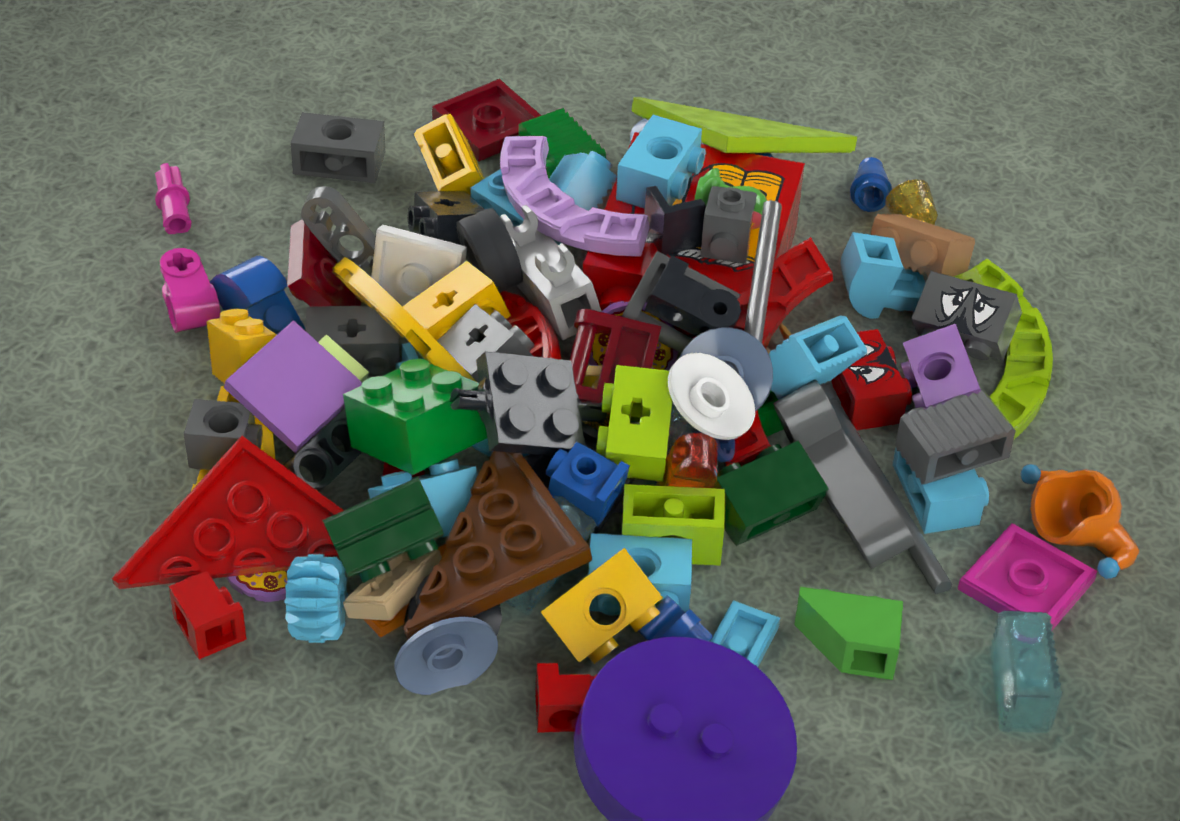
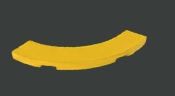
M344 257L332 268V272L360 301L370 308L373 307L430 364L448 371L458 372L461 376L476 381L408 311L354 262Z

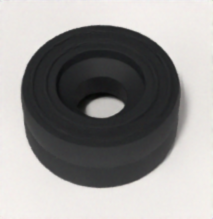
M485 209L457 222L460 244L467 247L466 260L490 278L499 293L523 282V273L517 251L503 221L494 209Z

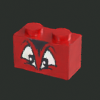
M878 329L857 332L867 348V354L831 380L833 388L841 401V406L856 430L899 424L900 418L905 414L906 406L910 405L912 401L910 383L906 377H901L896 366L895 353L891 346H886Z

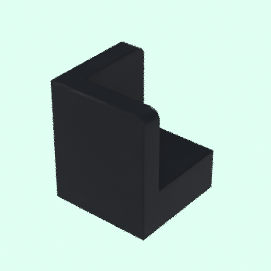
M657 186L646 188L644 215L648 216L650 226L648 236L658 252L668 255L701 247L706 204L702 199L669 206Z

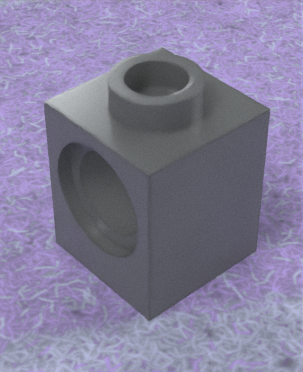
M194 399L184 431L188 467L211 470L241 436H244L261 449L262 425L255 424L254 415L241 403Z

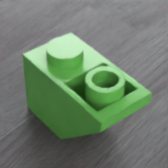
M800 587L794 625L842 673L893 680L900 648L903 601L884 599L877 596L835 592L828 589Z

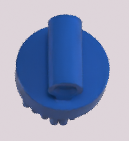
M668 595L656 606L660 614L638 630L647 640L663 637H689L710 641L713 638V635L700 623L701 619L691 609L684 612Z

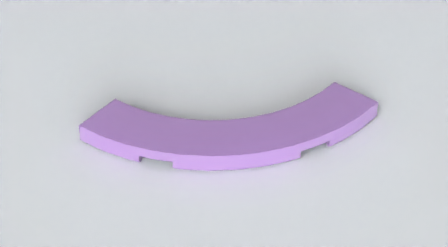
M505 137L500 157L503 184L510 203L523 219L525 216L522 212V206L527 205L538 218L537 230L558 242L596 253L641 256L650 229L647 215L617 213L594 207L588 211L575 205L574 199L550 182L546 172V158L549 151L547 137Z

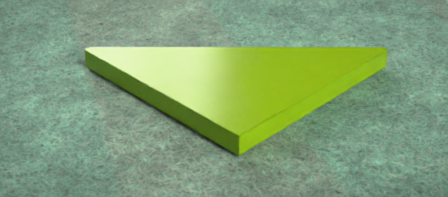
M633 97L631 111L634 114L647 120L652 115L701 128V143L724 153H852L856 147L857 136Z

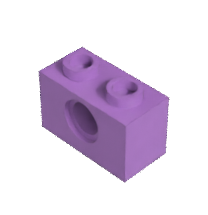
M956 324L903 342L909 359L906 362L900 363L903 373L908 379L911 389L919 387L920 393L912 395L916 408L923 407L928 409L931 405L935 407L939 403L944 404L958 395H967L969 397L973 392L978 394L981 391Z

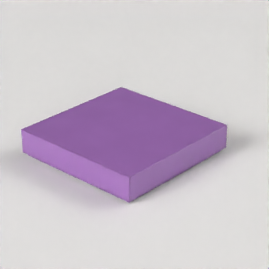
M293 320L225 380L224 388L296 453L345 408L343 394L362 386V382Z

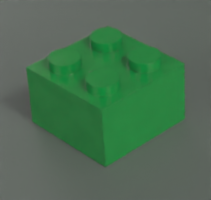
M425 359L405 361L400 365L399 369L384 376L368 378L362 382V386L343 394L351 447L412 475L487 439L486 427L478 411L453 410L451 408L453 402H450V395L454 388L477 391L479 383L461 376L458 372L434 366Z

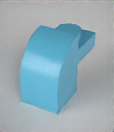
M852 232L841 256L840 267L853 308L859 314L869 319L879 318L883 308L914 312L926 284L923 275H920L919 272H913L912 269L905 270L903 268L894 238Z

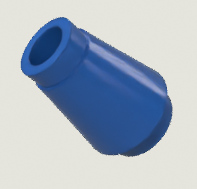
M874 157L865 158L860 162L850 188V196L854 204L867 212H875L882 209L892 197V186L883 164Z

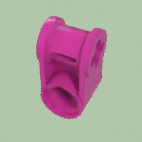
M174 248L164 253L160 259V270L165 281L162 287V294L174 332L205 327L208 320L220 318L221 310L217 293L213 284L209 282L199 255L193 250L186 248Z

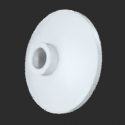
M703 353L686 354L673 364L668 375L669 393L677 410L688 423L700 432L722 440L738 438L749 430L755 418L754 400L748 386L732 367L714 356Z

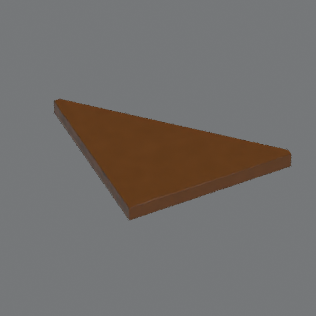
M493 451L489 460L483 463L471 488L472 496L464 512L461 511L446 539L447 548L439 564L433 566L419 595L420 604L412 620L409 619L403 628L407 640L421 629L433 623L455 617H473L592 561L590 547L521 453Z

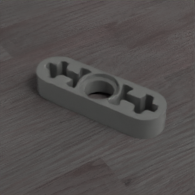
M325 186L314 188L308 193L302 207L301 216L304 223L337 263L346 257L371 277L376 236L337 190ZM317 204L322 209L329 206L332 209L331 214L329 215L326 211L320 213L315 211ZM334 224L336 228L334 231H331V228ZM345 235L356 236L362 241L364 248L359 251H349L341 245L339 239ZM369 256H372V257H371V260H370V263H369V262L367 261V258H368Z

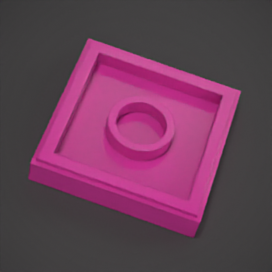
M1011 523L960 579L958 590L1045 640L1093 584L1098 571Z

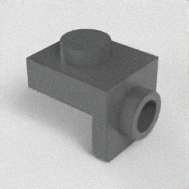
M713 186L711 188L704 214L700 257L746 264L749 253L752 217L757 198L755 192L733 187Z

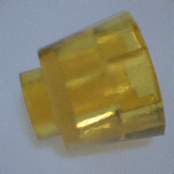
M907 180L893 188L886 197L885 204L891 214H902L935 225L938 214L929 184L924 180Z

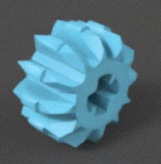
M308 554V557H295L287 571V584H285L286 599L284 601L286 605L285 619L288 622L289 633L296 640H305L309 643H325V640H338L343 632L346 615L343 602L348 596L346 588L347 578L344 566L337 557H325L324 554Z

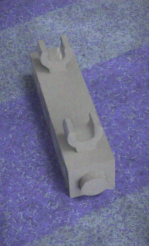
M527 205L522 206V212L525 218L519 226H513L506 214L500 216L513 241L521 264L523 282L517 285V287L532 305L542 312L558 336L564 340L577 333L574 321L578 310L591 309L599 312L602 311L592 281L575 264L573 254L564 244L558 245L551 237L537 230L538 218Z

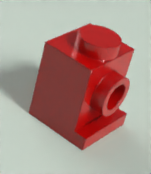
M208 571L195 576H189L169 586L173 617L198 659L247 640L242 606L239 601L234 603L230 592L225 586L217 587Z

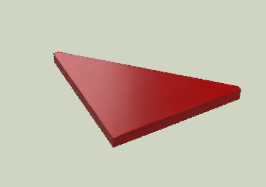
M241 436L113 576L112 581L117 588L127 589L177 583L189 576H195L205 571H208L212 579L285 571L290 568L295 557H308V554H324L325 557H337L340 560L323 520L344 510L244 436Z

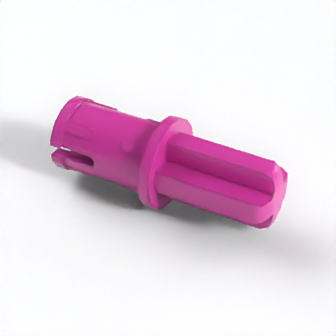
M168 163L160 165L161 170L155 173L158 188L155 201L157 207L162 210L163 227L168 234L188 232L192 225L187 208L190 202L189 192L183 187L180 169L177 166L170 167Z

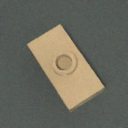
M436 550L411 562L407 553L388 561L391 569L390 572L368 582L361 583L343 602L348 618L390 621L405 605L409 604L422 580L431 573L433 566L439 564L442 558L440 551Z

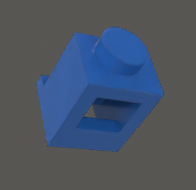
M576 442L569 453L559 449L550 461L546 470V475L551 477L548 491L558 504L599 526L622 494L630 465L623 461L617 465L581 443Z

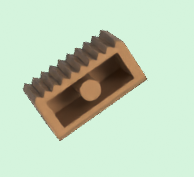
M877 214L870 234L894 238L905 270L912 269L913 272H919L920 275H927V277L930 271L952 277L968 271L975 245L973 237L902 214Z

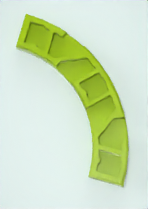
M986 258L972 269L977 268L985 286L1017 294L1022 310L1021 317L1005 355L1004 375L996 389L989 396L1016 430L1015 439L1033 421L1045 400L1053 366L1052 343L1048 328L1040 311L1036 307L1033 308L1023 296V288L1004 270Z

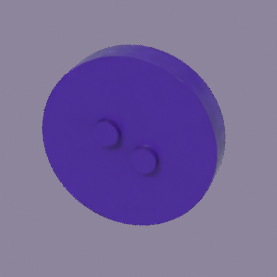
M663 637L644 641L625 649L607 662L591 683L577 719L574 733V756L578 774L585 791L594 805L609 821H767L776 809L793 776L797 759V736L790 710L784 698L772 681L748 659L733 650L710 641L689 637Z

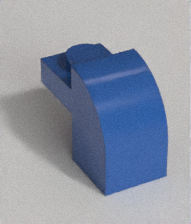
M255 256L216 275L210 281L215 288L223 311L231 309L248 310V315L251 318L263 320V325L277 335L293 320L304 330L306 329L284 291L288 287L287 280L280 270L267 258Z

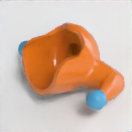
M1027 464L1022 468L1020 473L1022 481L1026 484L1037 483L1032 494L1030 510L1033 524L1041 537L1048 542L1061 545L1092 546L1097 548L1108 557L1101 559L1097 567L1100 576L1105 579L1116 577L1120 570L1134 564L1139 554V548L1119 522L1122 510L1120 494L1110 479L1098 471L1087 469L1074 472L1065 470L1042 471L1038 466Z

